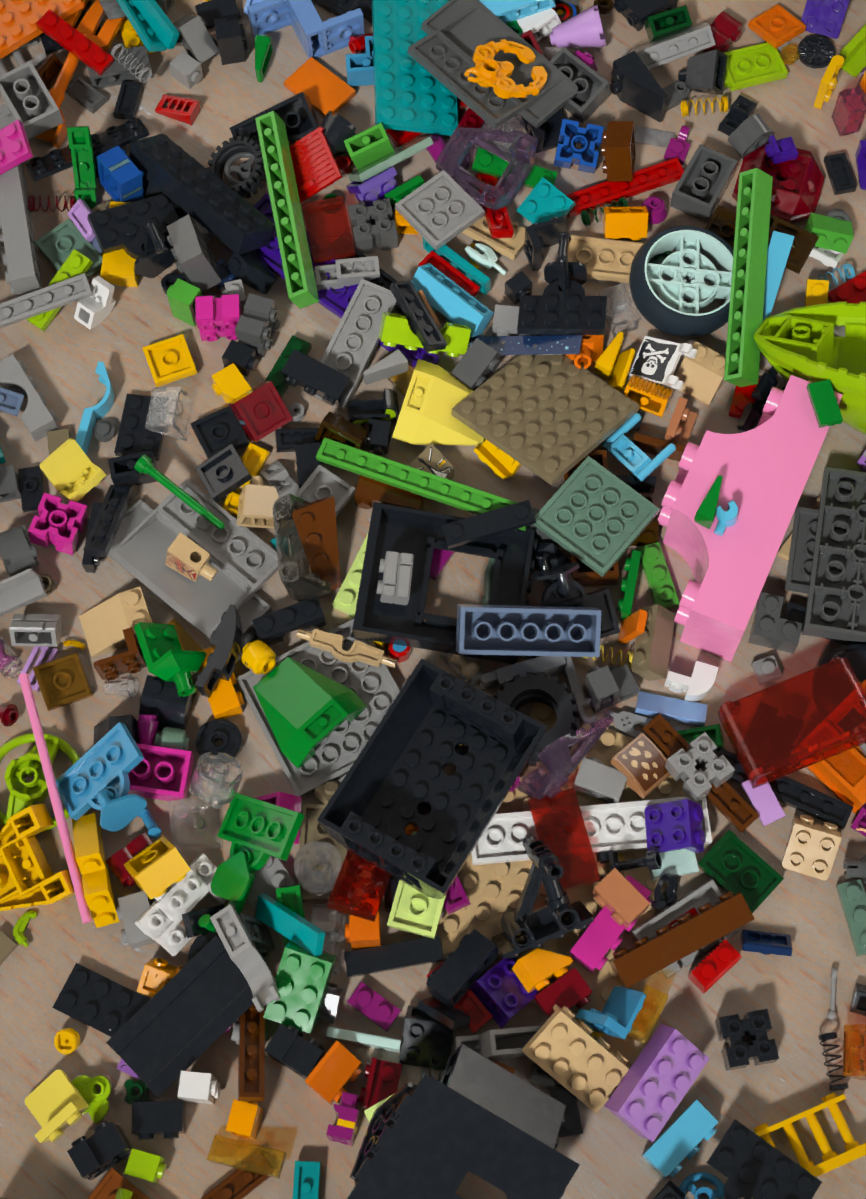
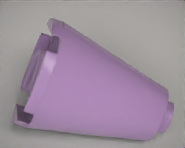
M598 5L552 28L553 32L549 33L551 44L556 45L557 49L562 47L592 48L607 46Z

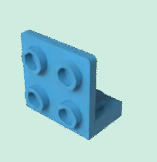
M615 986L602 1012L593 1008L590 1011L579 1009L576 1018L581 1022L584 1021L596 1032L625 1040L627 1034L631 1031L638 1012L643 1007L646 994L641 991Z

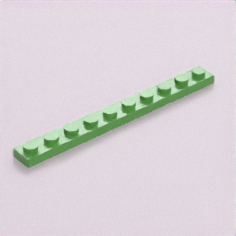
M327 438L323 439L316 455L317 461L476 515L517 503ZM527 526L518 529L526 531Z

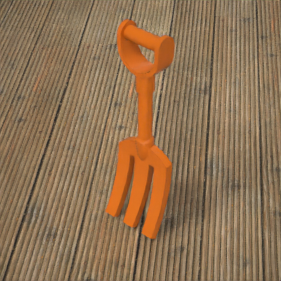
M81 0L84 8L90 0ZM96 0L86 12L76 30L106 51L109 50L127 16L110 20L107 18L96 36L95 33L106 14L99 0ZM84 8L64 20L75 27ZM70 52L53 88L49 90L50 95L60 110L64 123L58 125L56 131L50 129L34 137L53 143V147L57 149L62 146L67 133L66 122L60 107L64 101L66 89L80 61Z

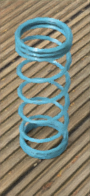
M846 263L840 267V270L835 268L832 273L826 272L825 277L819 275L817 280H819V277L827 280L826 275L830 273L832 274L834 284L838 286L837 278L833 274L834 270L839 271L841 280L844 283L846 279L841 272V268L843 267L848 279L855 277V271L851 264Z

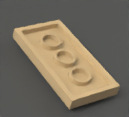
M571 235L568 247V262L584 264L587 267L588 279L629 283L632 261L644 243Z

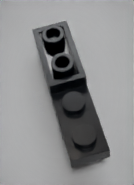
M230 604L228 610L223 613L219 626L211 634L209 643L214 651L208 656L206 666L196 678L195 686L202 696L208 698L212 695L220 678L229 681L239 657L242 642V622L235 605Z

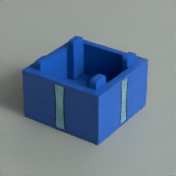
M116 146L97 156L99 183L114 201L135 202L143 199V171H139L128 158L125 150Z

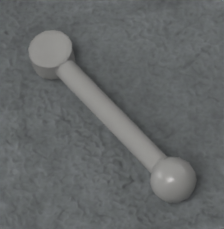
M831 968L830 1011L827 1014L830 1020L837 1018V1013L835 1012L836 968Z

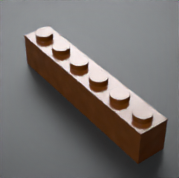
M728 891L720 895V901L712 905L711 902L703 904L697 908L699 910L698 913L692 916L690 913H687L676 919L678 923L672 927H669L667 924L655 931L657 935L649 939L647 936L636 940L634 942L635 946L629 950L624 947L614 952V958L608 961L621 987L628 988L753 921L754 917L742 893Z

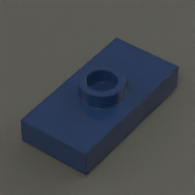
M745 929L741 932L742 951L758 952L764 955H792L791 935Z

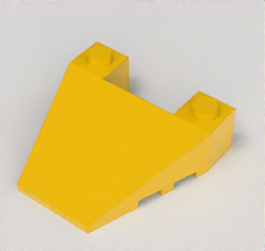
M45 804L29 806L11 816L6 822L7 824L0 831V911L52 904L75 895L69 869L53 875L35 836L54 825Z

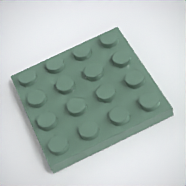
M588 456L535 515L536 523L533 525L601 577H604L656 517L660 508Z

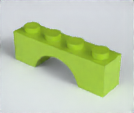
M383 312L378 337L383 342V345L396 347V344L405 345L404 348L409 350L424 348L416 333L411 331L408 320L404 315ZM446 322L440 330L447 342L446 348L428 353L438 354L439 351H443L452 357H459L460 354L464 355L467 352L471 329L467 325Z

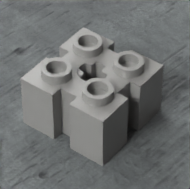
M706 732L690 742L687 753L683 748L667 759L664 766L675 781H678L680 778L683 780L682 790L694 802H698L709 794L712 783L716 788L730 779L735 771L724 755L719 758L716 756L717 746ZM696 765L702 766L704 768L703 771L701 770V768L697 770L695 768Z

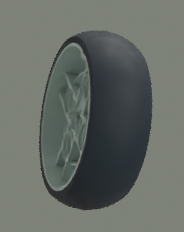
M676 226L656 233L640 247L632 261L629 283L632 298L637 309L650 324L671 335L698 337L718 330L729 319L734 250L718 235L699 227ZM676 250V252L670 254L660 264L648 263L653 257L661 253ZM714 298L726 300L719 308L699 314V310L709 305Z

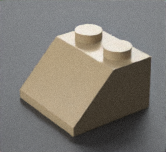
M695 341L692 345L693 349L698 350L695 358L685 356L675 376L684 382L681 392L709 406L725 382L726 357Z

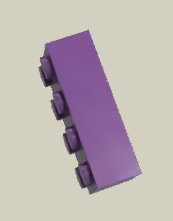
M660 1024L604 1107L637 1135L654 1142L710 1058L678 1030Z

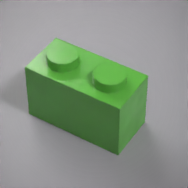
M382 123L344 140L349 155L357 169L394 152Z
M816 213L810 214L804 230L819 237L814 247L845 254L854 238L852 222Z
M179 278L168 288L167 297L173 317L194 327L197 325L195 297L202 296L200 288Z

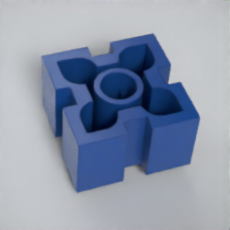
M563 119L558 142H563V144L558 143L553 166L570 169V165L574 164L579 165L578 171L594 174L599 151H595L594 148L599 149L604 126L587 123L586 128L578 127V121ZM579 143L583 148L576 149V147L574 146H576V144Z

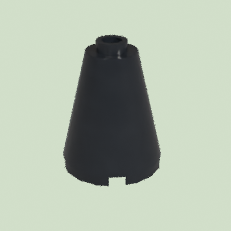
M328 111L321 127L324 128L323 133L336 159L348 151L344 140L356 135V127L341 115L337 114L334 117L331 115L333 111Z

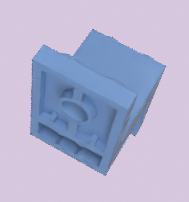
M264 0L247 7L251 33L254 39L256 35L263 36L292 25L308 58L317 59L348 47L351 36L365 34L364 18L360 8L322 22L311 0Z

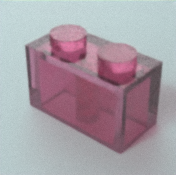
M859 87L848 88L838 94L832 119L841 137L857 133L861 129L866 114V102Z

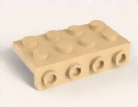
M555 1004L553 1006L555 1012L524 1046L522 1051L592 1111L597 1113L609 1100L630 1068L627 1065L629 1060L619 1051L616 1054L610 1050L611 1045L603 1037L600 1036L597 1039L593 1036V1029L584 1021L579 1024L573 1019L576 1015L566 1006L560 1008Z

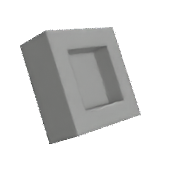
M774 655L754 661L751 664L759 685L781 679L783 676Z

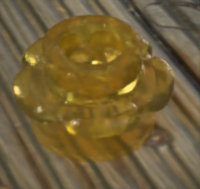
M786 45L782 48L780 56L785 64L792 65L800 58V52H798L799 49L796 46Z

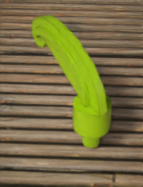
M34 911L23 914L13 929L14 939L19 945L23 944L24 947H28L29 944L27 937L23 933L30 918L35 919L37 917V913Z

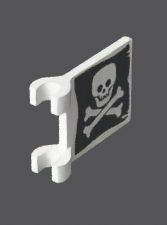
M645 336L629 376H639L640 379L644 378V380L647 379L648 381L681 391L684 382L680 381L679 377L673 375L681 355L694 359L698 350L693 349V346L688 343L679 344Z

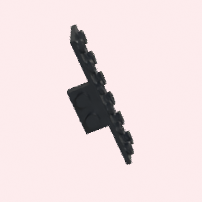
M131 118L125 121V124L111 126L100 134H91L96 178L99 177L97 156L116 146L122 147L150 135L140 118ZM69 144L68 147L54 149L43 157H34L25 164L34 182L73 167Z

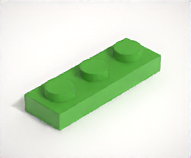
M657 542L638 547L637 551H642L640 562L654 604H659L666 609L679 606V600L660 543Z

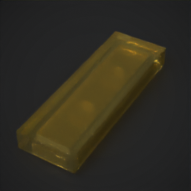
M215 1135L207 1160L212 1163L279 1179L287 1153L282 1150Z

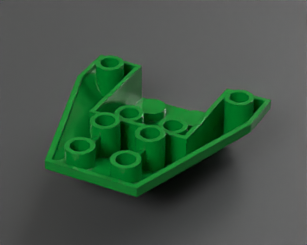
M289 657L283 660L253 687L282 753L297 769L315 755L314 748L346 719L349 722L353 721L367 708V705L352 689Z

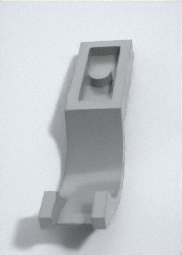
M229 904L211 916L210 919L231 960L240 969L253 994L252 1001L257 1011L261 1012L264 1010L263 1007L271 1001L281 999L271 970L255 948L234 906Z

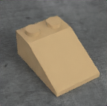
M140 586L118 593L79 616L92 658L126 647L124 629L132 627L135 632L134 626L139 622L153 623Z

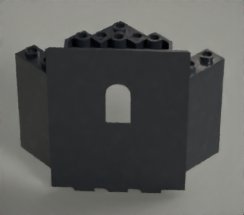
M462 1044L450 1054L441 1082L425 1073L417 1086L411 1082L406 1083L373 1112L349 1177L354 1180L355 1187L347 1199H464L455 1192L468 1171L502 1190L506 1194L507 1199H560L580 1164L555 1150L559 1143L557 1138L559 1130L565 1122L563 1115L566 1105Z

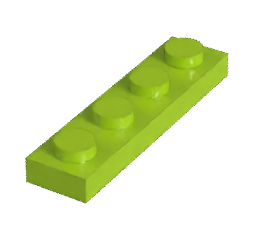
M74 249L48 286L86 273L93 262ZM61 307L26 320L44 332Z

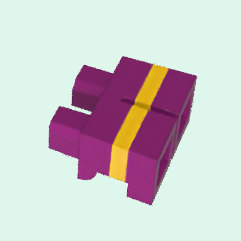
M342 1092L340 1104H334L338 1120L336 1126L328 1125L326 1132L328 1140L353 1146L360 1120V1113L357 1110L359 1101L357 1095Z

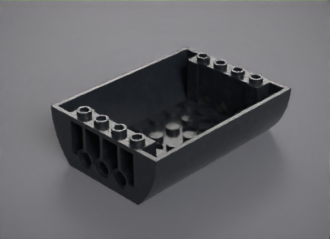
M421 658L317 821L330 836L347 850L424 895L435 899H442L545 734L547 726ZM467 745L469 750L466 754L459 755L456 753L457 746ZM448 764H453L456 766V771L454 774L447 775L443 772V768ZM423 804L431 806V811L427 815L418 813V808ZM414 824L418 826V832L412 836L405 833L406 827Z

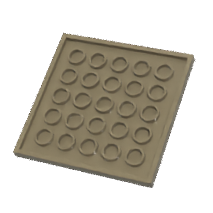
M564 354L518 355L453 407L451 415L547 483L553 485L639 411V404L582 366L581 369L577 368L574 365V361Z

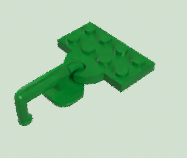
M235 792L217 834V837L232 842L230 858L217 867L211 882L212 893L230 900L228 905L234 906L236 912L240 914L255 880L256 871L266 864L270 856L287 861L305 815ZM209 914L203 915L199 919V926L217 933L210 919L211 916Z

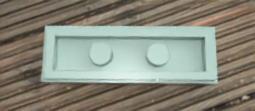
M329 1027L326 1034L328 1040H337L339 1042L399 1053L401 1051L402 1043L399 1039Z

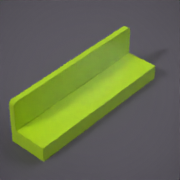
M866 24L839 53L844 58L841 69L853 77H857L866 67Z

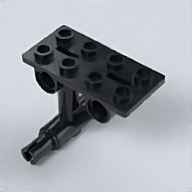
M529 835L531 839L527 836L523 839L526 854L533 863L516 911L507 912L502 916L500 924L503 933L491 938L504 959L517 957L522 951L529 948H538L548 940L562 938L567 932L574 929H583L594 921L593 915L581 901L570 903L568 894L563 890L560 882L564 870L560 866L558 857L550 849L549 845L537 839L534 835ZM543 882L547 893L545 906L532 911L541 883Z

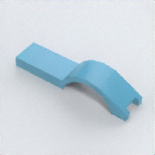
M98 361L95 372L99 375V382L106 386V392L98 404L90 408H84L75 439L86 455L96 421L103 418L114 404V391L104 362Z

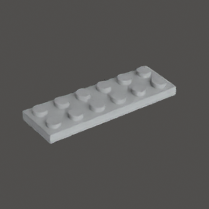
M361 279L320 360L321 363L351 377L354 386L341 407L336 404L333 405L343 410H346L363 372L380 341L378 337L383 312L394 313L398 305L391 290ZM318 395L312 396V397H314V398H317V399L323 401V400H322V397H320V396H318Z

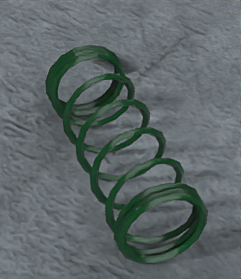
M619 198L618 203L612 200L610 206L604 203L603 208L597 205L595 212L591 208H588L587 211L582 210L581 219L586 227L591 224L588 214L589 209L594 213L598 223L596 216L597 207L602 212H604V205L607 204L608 207H612V202H615L618 207H620V203L621 207H629L626 198Z

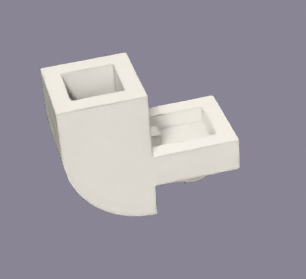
M100 276L93 278L91 284L93 296L78 301L74 319L90 330L101 324L111 313L116 303L112 298L115 287Z
M696 661L691 677L669 671L664 686L675 693L685 692L684 700L700 701L710 693L719 667Z

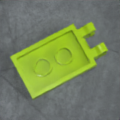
M768 42L724 52L727 55L724 89L729 87L730 91H735L787 78L788 71L777 48L775 49Z

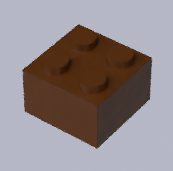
M608 121L607 130L603 132L604 143L601 145V154L605 156V160H603V173H607V182L633 181L636 159L634 121Z

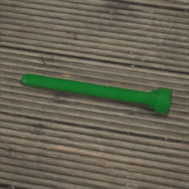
M144 454L137 461L134 469L140 474L144 473L145 475L149 474L217 529L222 530L225 527L222 520L154 467L151 458Z

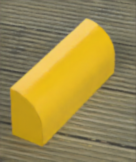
M110 201L109 208L117 207L131 202ZM124 249L103 254L100 275L104 280L117 286L138 287L139 275L134 272L136 259L130 257Z

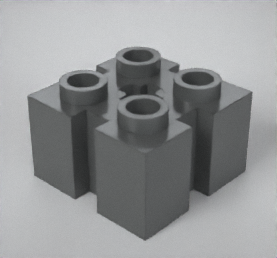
M389 198L373 201V206L365 207V203L348 206L349 221L356 249L365 254L373 252V247L381 246V250L398 248L397 230Z
M249 293L243 315L240 316L235 328L236 337L239 339L238 342L255 349L256 356L264 357L266 351L271 349L273 339L270 337L279 329L278 309L275 308L273 299Z

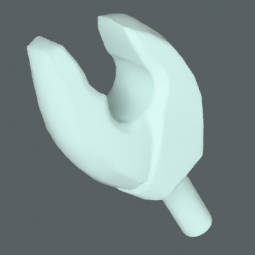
M477 243L475 245L476 250L470 246L465 248L469 257L477 265L486 267L489 270L494 267L502 275L507 273L505 269L496 263L498 258L487 245Z

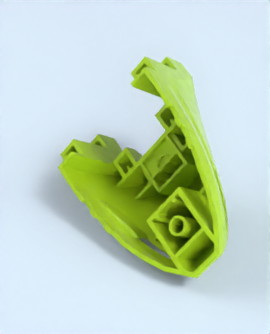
M847 302L817 304L794 308L766 318L754 333V340L768 362L787 382L791 375L812 383L830 379L833 390L843 394L838 405L843 418L842 422L866 435V302H860L859 304ZM834 326H845V337H834Z

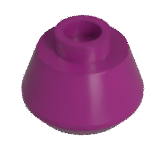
M649 197L640 205L647 208L649 224H659L667 217L668 209L664 201L659 197Z

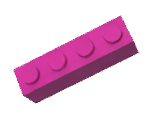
M628 874L626 879L651 904L652 901L649 897L652 892ZM605 906L570 950L569 956L591 973L596 968L600 971L608 961V958L605 957L610 949L615 951L623 941L620 938L625 930L630 932L638 920H635L628 928L623 924L619 926L610 916L612 912Z

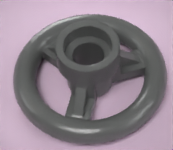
M243 151L232 155L227 160L224 174L232 185L241 183L250 175L253 170L252 166L255 163L254 155ZM240 158H249L246 163L240 166H232ZM231 173L237 174V175H238V180H236L235 178H233V176L231 175Z

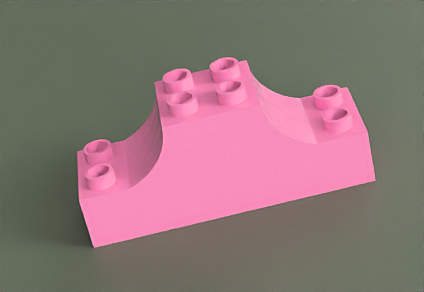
M793 375L790 376L784 391L772 387L756 428L736 434H720L706 430L700 446L688 442L678 466L680 469L675 481L671 480L661 504L663 507L658 517V524L667 527L663 544L677 551L685 559L695 578V581L689 580L674 622L685 626L680 641L729 662L732 661L830 427L819 428L806 388L807 384L812 382ZM834 391L837 403L839 405L843 394ZM719 475L723 476L716 508L721 506L724 511H728V502L732 500L738 506V520L735 525L726 527L723 536L714 533L718 523L716 513L710 529L694 522L698 508Z

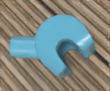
M733 500L728 502V511H724L721 506H718L715 510L718 523L714 533L723 536L726 527L735 525L738 520V506Z

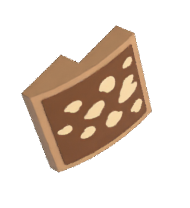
M643 733L617 753L610 762L628 778L625 784L643 799L671 775L664 767L667 759Z

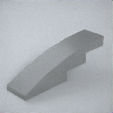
M378 256L335 260L336 264L315 266V271H313L316 275L317 291L329 290V287H332V289L344 288V286L348 287L359 284L361 279L369 281L380 277ZM327 272H328L329 275H330V280H327V278H328V276L326 275Z

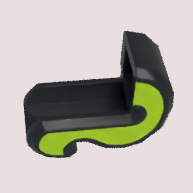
M384 388L382 399L353 400L347 405L349 422L364 426L366 422H369V419L393 421L399 415L398 395L395 391Z

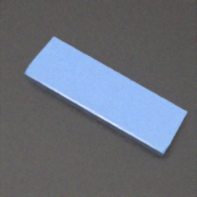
M639 691L635 714L653 718L660 714L668 721L703 727L706 722L708 705Z

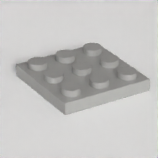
M444 170L395 204L397 212L435 250H438L485 216V210Z

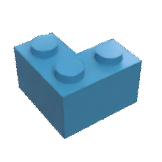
M365 36L366 53L346 54L347 82L349 86L374 85L373 36Z

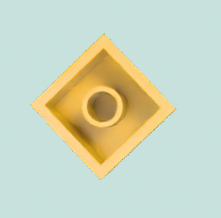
M161 836L124 864L137 885L150 899L163 895L167 887L174 882L177 883L183 880L191 870L176 847L164 836Z

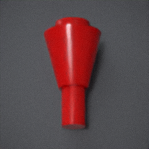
M373 33L351 36L348 43L350 51L355 54L363 53L366 50L365 36H373Z

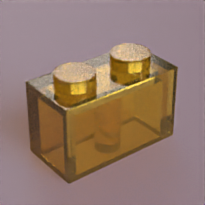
M647 984L642 991L646 994L643 1007L638 1012L631 1031L627 1034V1036L644 1045L649 1040L669 997Z

